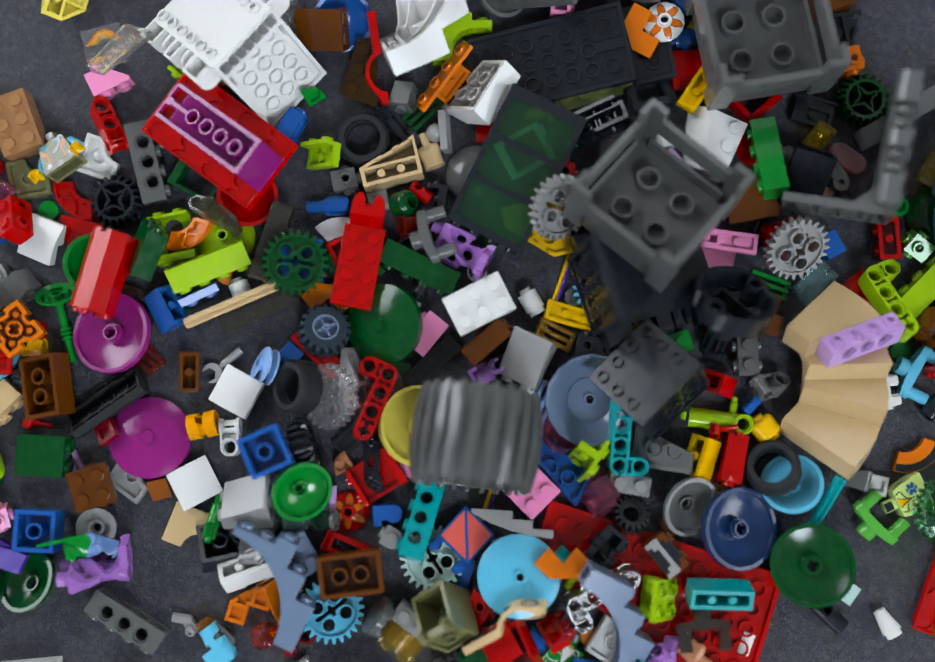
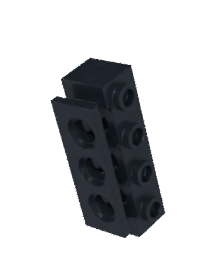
M614 94L574 112L588 119L572 153L621 132L634 124L628 108L622 99L617 101ZM558 119L550 123L554 131L548 133V137L553 151L561 159L564 157L577 127Z

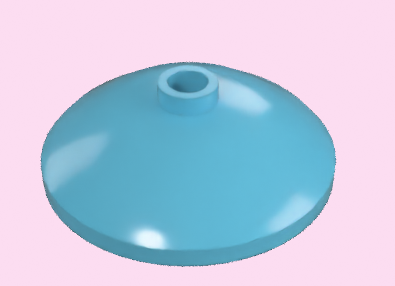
M799 454L802 476L797 488L780 497L762 494L771 507L782 513L800 514L806 512L820 501L824 492V479L821 470L812 460ZM782 456L772 459L764 467L760 479L770 483L784 480L791 472V463Z

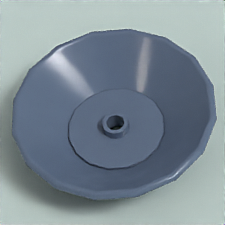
M587 354L574 357L560 366L548 383L545 397L548 420L560 436L574 445L584 441L593 448L600 446L607 440L611 398L589 379V376L608 358L607 356ZM588 396L593 397V400L590 403L586 402V398ZM624 419L617 420L616 428L622 427Z

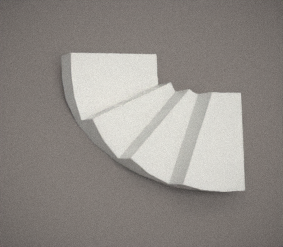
M396 0L398 17L396 32L380 38L382 53L395 76L450 53L441 28L469 13L465 0Z

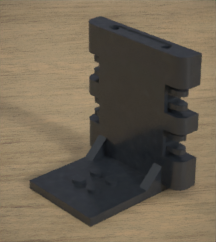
M588 231L569 238L573 254L567 261L592 336L601 335L607 354L614 352L640 326L639 323L643 322L646 318L666 335L674 333V327H680L677 311H681L686 324L693 323L694 327L704 324L697 317V311L690 303V297L699 275L709 268L701 244L680 267L674 279L660 293L644 280L646 276L602 242L598 233L592 234Z

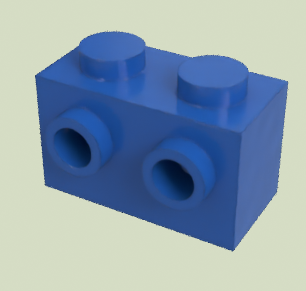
M170 284L154 289L144 298L161 334L180 328L184 324L183 319L188 317L184 308L180 306L178 296L174 294Z

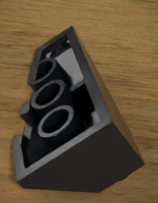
M219 522L220 526L218 527L215 540L210 541V543H205L202 537L205 524L196 526L203 573L217 571V564L247 555L256 550L247 542L232 534L234 529H224L221 522ZM281 527L257 528L261 531L267 530L272 532L276 538L279 537L282 531Z

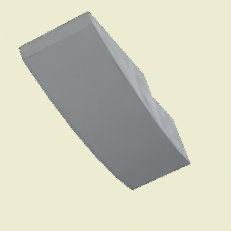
M354 347L343 348L340 357L341 390L347 413L361 411L368 395L365 387L370 385L369 379L359 373L358 366L362 360Z

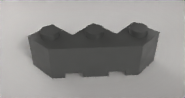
M27 268L12 271L4 283L0 285L1 317L6 315L3 309L16 300H20L24 304L33 300L35 294L42 285Z

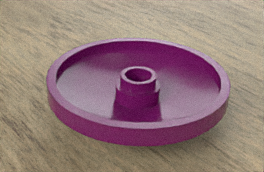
M121 293L115 315L110 317L109 320L93 317V312L90 311L89 314L79 313L74 325L73 342L77 355L86 366L98 372L113 374L131 368L143 357L150 342L151 323L147 311L139 301Z
M156 397L139 399L119 412L114 419L121 436L109 444L110 451L119 467L130 475L145 479L164 477L178 469L189 455L192 441L189 439L186 430V414L180 407L168 400Z

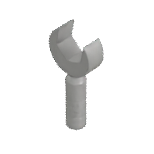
M237 347L225 357L220 364L209 363L204 366L203 372L210 368L215 371V379L208 383H217L227 363L231 364L244 353L240 347Z

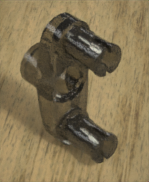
M194 195L189 199V207L198 214L199 218L208 220L229 231L232 237H239L240 233L243 232L237 217L217 203L213 197Z
M692 609L693 621L675 625L676 634H679L681 654L694 653L691 633L704 630H715L718 633L720 651L733 650L730 631H732L731 622L712 619L711 610Z

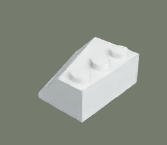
M483 60L466 79L467 84L460 90L457 89L453 94L455 98L449 105L445 103L441 109L467 124L490 126L495 121L496 115L501 109L512 84H517L521 75L506 60Z
M698 106L693 115L687 114L685 131L686 135L729 166L748 124L718 110L707 111L706 107ZM683 154V160L694 171L716 183L720 182Z

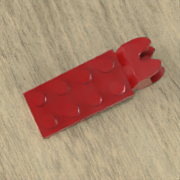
M359 192L352 202L350 224L345 223L330 304L371 311L386 230H383L386 217L385 201L381 195H378L374 199L373 205L371 203L366 205L364 193Z

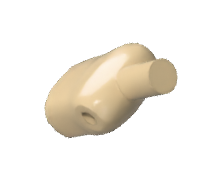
M426 132L421 133L419 138L423 146L417 151L425 171H432L444 166L445 162L439 144L436 142L430 143Z

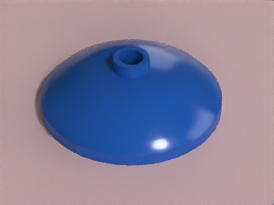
M319 0L315 8L337 9L339 7H348L350 49L346 51L354 50L358 37L365 40L368 39L369 31L366 15L371 9L365 0Z

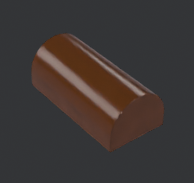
M179 352V392H200V352Z

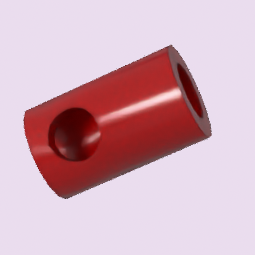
M414 181L408 189L414 192L418 201L426 207L435 195L417 181Z

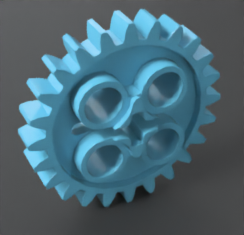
M312 582L313 589L306 588L305 590L314 601L323 605V609L320 613L312 612L303 631L311 630L310 638L317 635L316 642L324 638L325 645L329 639H332V643L335 645L336 638H339L341 642H344V635L351 638L350 631L357 632L355 624H362L358 617H363L364 613L359 612V609L364 608L365 605L358 602L363 597H346L347 601L335 608L336 613L334 615L329 613L322 620L316 622L319 616L328 611V605L334 607L344 598H338L336 601H331L330 599L321 600L319 585L317 586ZM346 606L350 607L351 615L347 618L342 617L340 610ZM327 619H331L335 623L331 630L323 628V623Z

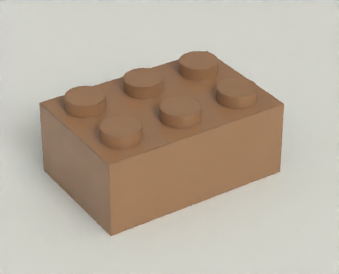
M20 88L1 95L0 148L4 158L16 161L39 154V148L47 143L45 139L46 132L32 94Z

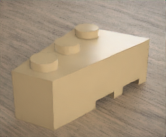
M413 135L401 144L392 147L390 151L382 156L379 155L359 168L366 194L424 179Z
M2 379L0 381V427L7 424L12 419L13 412L24 405L22 388L17 387L12 379Z

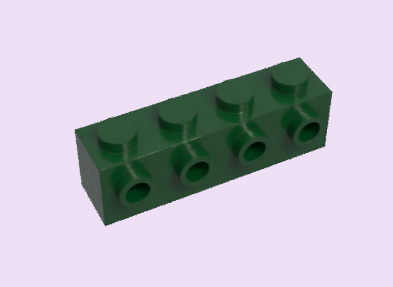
M390 238L387 239L383 247L380 261L382 262V267L390 271L393 268L400 271V276L409 280L413 277L418 280L417 284L428 288L430 285L436 288V293L444 297L447 294H453L462 275L461 272L440 262L433 264L428 256Z

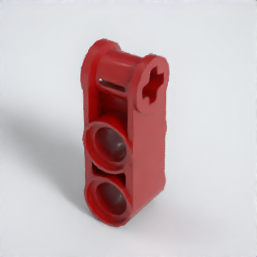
M103 96L95 97L89 113L104 142L106 151L109 155H114L115 152L124 149L128 151L129 146L126 134L110 101ZM96 107H100L104 111L98 110Z

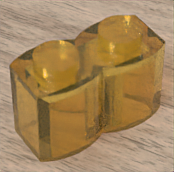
M394 620L390 621L378 638L381 648L387 652L393 651L399 662H413L424 647L417 638H414V635L407 633V630H404V627L401 628V625H397V622L394 623Z

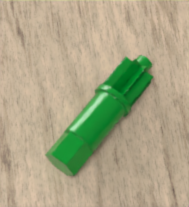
M218 494L214 496L202 533L205 543L215 540L218 527L220 526L218 509H221L222 503Z

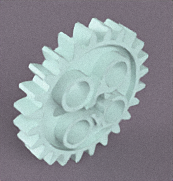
M433 525L428 545L442 531V525L439 526L438 530H435ZM418 534L416 536L409 535L410 542L418 543L420 541ZM444 542L440 549L431 551L433 555H438L436 562L442 569L443 574L439 573L433 561H428L430 555L427 550L422 564L399 558V560L405 561L401 568H407L408 570L404 576L411 575L409 583L414 580L417 581L416 588L422 584L423 590H426L428 586L434 585L438 580L457 582L455 574L451 569L460 558ZM442 557H451L453 561L452 566L444 567L441 563ZM432 567L435 571L434 577H426L424 569Z

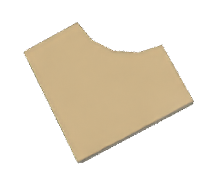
M177 501L162 540L181 547L187 538L197 534L196 526L205 524L209 513L196 507H192L184 512L179 501Z

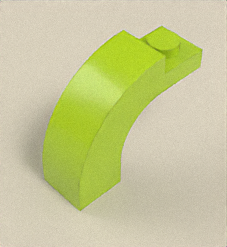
M469 12L460 19L441 28L450 53L433 60V66H442L445 61L449 60L453 55L455 44L462 37L492 34V20L484 17L472 20V12Z

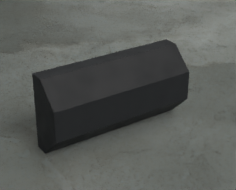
M134 365L123 372H119L75 403L76 413L67 415L72 435L76 438L85 437L108 417H114L150 392L148 382L138 367Z

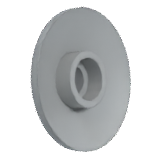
M103 508L90 509L79 516L75 527L76 535L93 532L114 539L117 533V523L109 511ZM97 523L101 524V530L96 528Z

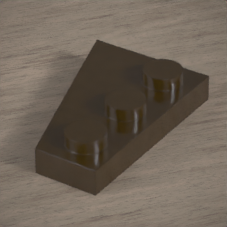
M358 37L340 95L377 107L378 99L368 88L365 81V67L369 57L372 55L370 41ZM377 58L370 65L369 72L373 84L378 88Z

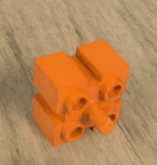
M16 300L3 309L6 315L0 316V340L2 341L0 348L8 358H15L26 350V342L35 343L48 333L38 320L33 319L31 321L28 318L32 313L22 301Z

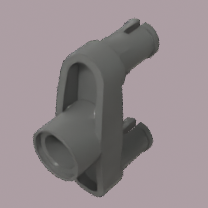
M443 205L429 210L417 211L418 230L409 233L414 251L425 248L433 264L440 262L443 258L458 254L454 242L440 247L434 245L429 225L432 221L447 217Z

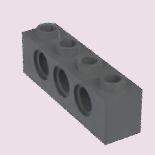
M143 120L124 124L123 126L142 203L149 206L171 201L170 195H172L170 184L166 183L167 169L165 164L161 163L160 156H163L161 146L141 131L148 121ZM148 138V146L141 148V140ZM148 158H153V165L146 168L145 161ZM157 177L158 185L152 188L150 180Z
M105 586L95 591L83 610L90 619L100 621L111 632L119 633L124 641L139 646L140 651L145 654L153 655L156 653L171 631L169 627ZM107 606L113 610V615H109L106 612ZM124 617L129 619L130 626L124 624ZM141 628L147 631V637L141 635Z

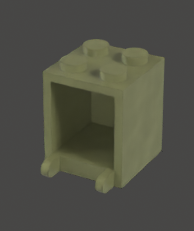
M438 580L434 585L420 591L417 596L411 599L419 632L417 639L421 642V645L450 653L480 634L468 589L445 580Z

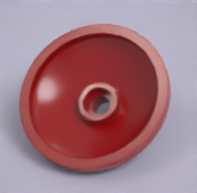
M273 180L251 211L247 210L218 187L216 197L221 212L228 220L241 226H255L265 222L274 213L278 203V190Z

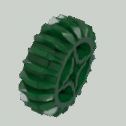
M858 74L856 77H849L846 82L841 83V88L836 91L838 96L834 98V101L838 102L835 109H840L837 116H844L842 122L849 120V126H853L856 123V127L861 128L875 120L878 121V118L884 116L888 103L886 99L889 97V93L884 92L887 86L881 87L882 80L876 82L875 76L869 78L868 74H864L862 77ZM850 92H851V95H850V96H851V98H852V103H851V104L849 103V93H850ZM868 98V99H867L866 101H864L863 103L861 102V103H859V104H856V103L859 102L860 100H864V99ZM873 98L875 99V109H873Z

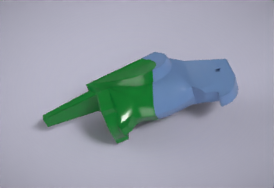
M89 532L37 544L38 548L64 543L66 561L72 563L77 557H92L101 552H105L108 555H112V558L118 556L119 541Z

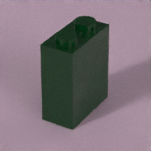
M155 218L142 219L135 236L137 242L128 268L131 276L151 281L169 238L163 224H161L162 222Z
M34 433L17 434L14 475L66 477L65 474L72 472L74 467L71 454L75 450L74 436Z

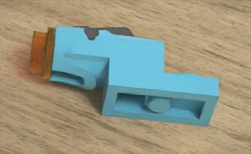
M208 615L196 624L197 632L202 637L206 648H210L202 656L205 662H230L238 655L237 649L234 646L236 638L215 618H211Z

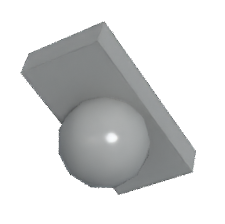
M437 110L438 123L429 125L426 135L430 142H440L441 151L449 154L453 152L450 115L445 110Z

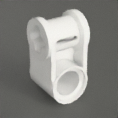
M237 417L234 420L220 418L218 422L220 450L225 456H237L241 453L236 441L242 438L241 417ZM231 441L236 446L235 451L232 453L227 449Z

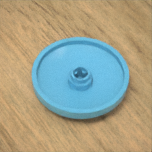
M510 534L494 541L483 553L477 570L478 586L485 602L498 614L501 615L504 607L518 599H546L549 603L545 607L546 609L554 601L561 579H547L534 565V562L549 548L540 539L525 534ZM522 573L524 578L518 581L516 575ZM515 611L507 617L527 619L534 617V615L526 611Z

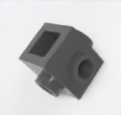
M345 165L339 167L336 171L330 172L336 195L344 194V196H350L355 194V191L360 190L359 184H362L360 172H356L354 167Z

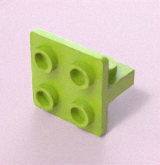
M608 439L597 447L596 450L584 441H580L570 451L568 457L571 458V462L576 466L584 467L576 481L580 483L584 479L588 480L591 475L594 476L600 467L598 463L610 451L608 448L610 441Z
M643 575L640 609L645 618L649 619L650 623L673 619L676 611L674 605L675 596L678 591L676 578L669 580L668 578Z

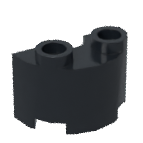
M607 524L604 530L601 528L589 542L590 546L584 550L583 555L588 560L608 569L615 561L613 556L617 552L622 553L627 548L628 539L610 524Z

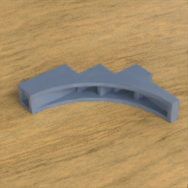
M239 521L232 534L247 542L261 555L270 567L277 582L280 594L281 616L279 629L273 644L292 653L316 604V601L310 595L298 593L308 574V570L299 563L293 564L290 562L300 540L297 539L295 534L283 531L276 538L272 532L267 530L261 531L255 528V525L249 521Z
M588 560L577 577L582 587L595 594L611 613L615 629V645L611 662H636V659L645 661L646 657L653 651L655 644L648 633L639 629L645 619L641 609L628 602L634 596V586L630 580Z

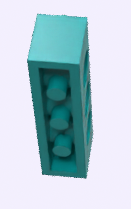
M424 482L423 484L416 483L414 491L417 492L416 499L411 498L408 511L412 512L409 519L405 518L402 530L405 531L404 538H399L396 550L399 551L398 557L422 564L446 484H443L442 488H437L436 483L433 482L431 486H426ZM424 494L430 495L432 501L424 503L421 500V496ZM423 514L426 517V521L418 523L415 520V516ZM412 533L418 534L420 541L418 543L410 542L409 535Z

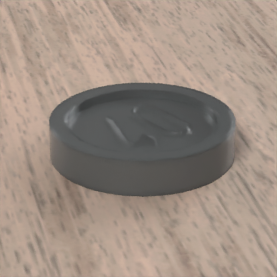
M331 510L329 526L332 531H337L340 527V514L338 510Z

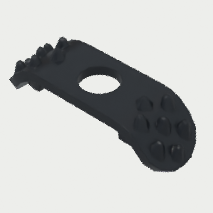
M379 432L373 434L364 444V481L369 489L383 492L385 486L382 483V476H380V447L382 442ZM371 456H373L375 459V463L372 468L369 465V458Z

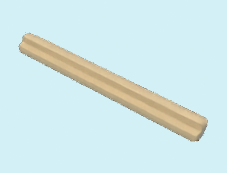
M265 283L183 319L184 325L189 329L278 291L274 289L276 283L270 285Z

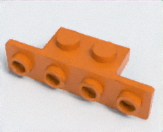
M462 41V43L455 47L453 55L443 63L441 71L432 78L427 90L418 97L415 104L416 107L425 112L436 97L448 104L455 91L460 88L471 73L461 63L473 49V46L466 41Z

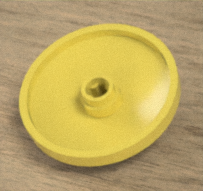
M422 385L405 387L391 395L378 421V431L383 447L393 459L406 466H410V431L415 405Z

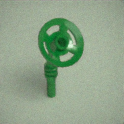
M60 282L41 288L35 294V301L43 306L56 307L61 326L59 331L61 332V337H63L61 339L65 342L70 363H74L78 360L73 343V331H71L72 327H69L64 303L71 300L72 295L70 296L69 291L73 294L75 287L71 283Z

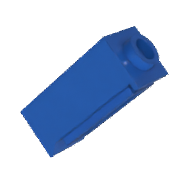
M290 106L276 129L296 143L307 126L306 122H310L306 116L307 112L299 107L294 109Z

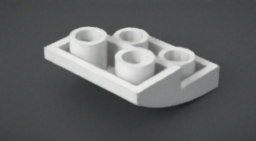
M32 213L34 236L23 244L18 245L17 252L48 266L55 265L57 248L64 244L67 226Z
M227 363L208 399L233 414L247 419L265 383L258 382L255 377L251 378L249 374Z
M205 455L166 475L184 512L223 491Z

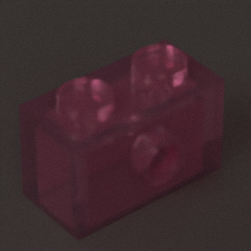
M606 474L588 485L581 496V500L593 518L598 515L604 517L617 504L616 500L619 498L620 493Z

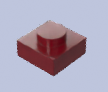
M108 417L94 428L100 446L106 447L121 436L114 418Z

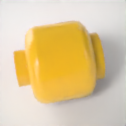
M760 412L752 417L754 428L751 433L759 442L775 440L779 437L780 425L771 414L766 413L762 415Z

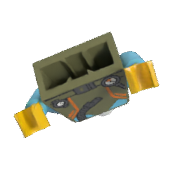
M55 132L47 133L45 135L47 143L38 150L40 155L38 169L31 171L28 177L34 184H37L39 180H45V176L59 183L88 163V160L81 153L83 150H86L84 142L72 136L57 135Z

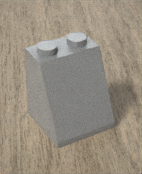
M515 326L499 367H504V370L500 372L502 374L501 379L511 384L514 380L521 383L519 387H526L527 391L530 389L537 391L557 347L552 342Z
M271 473L255 480L250 475L224 483V491L220 492L222 506L221 509H218V521H221L224 529H235L239 521H249L255 525V528H273L275 508L271 501V490L274 483Z

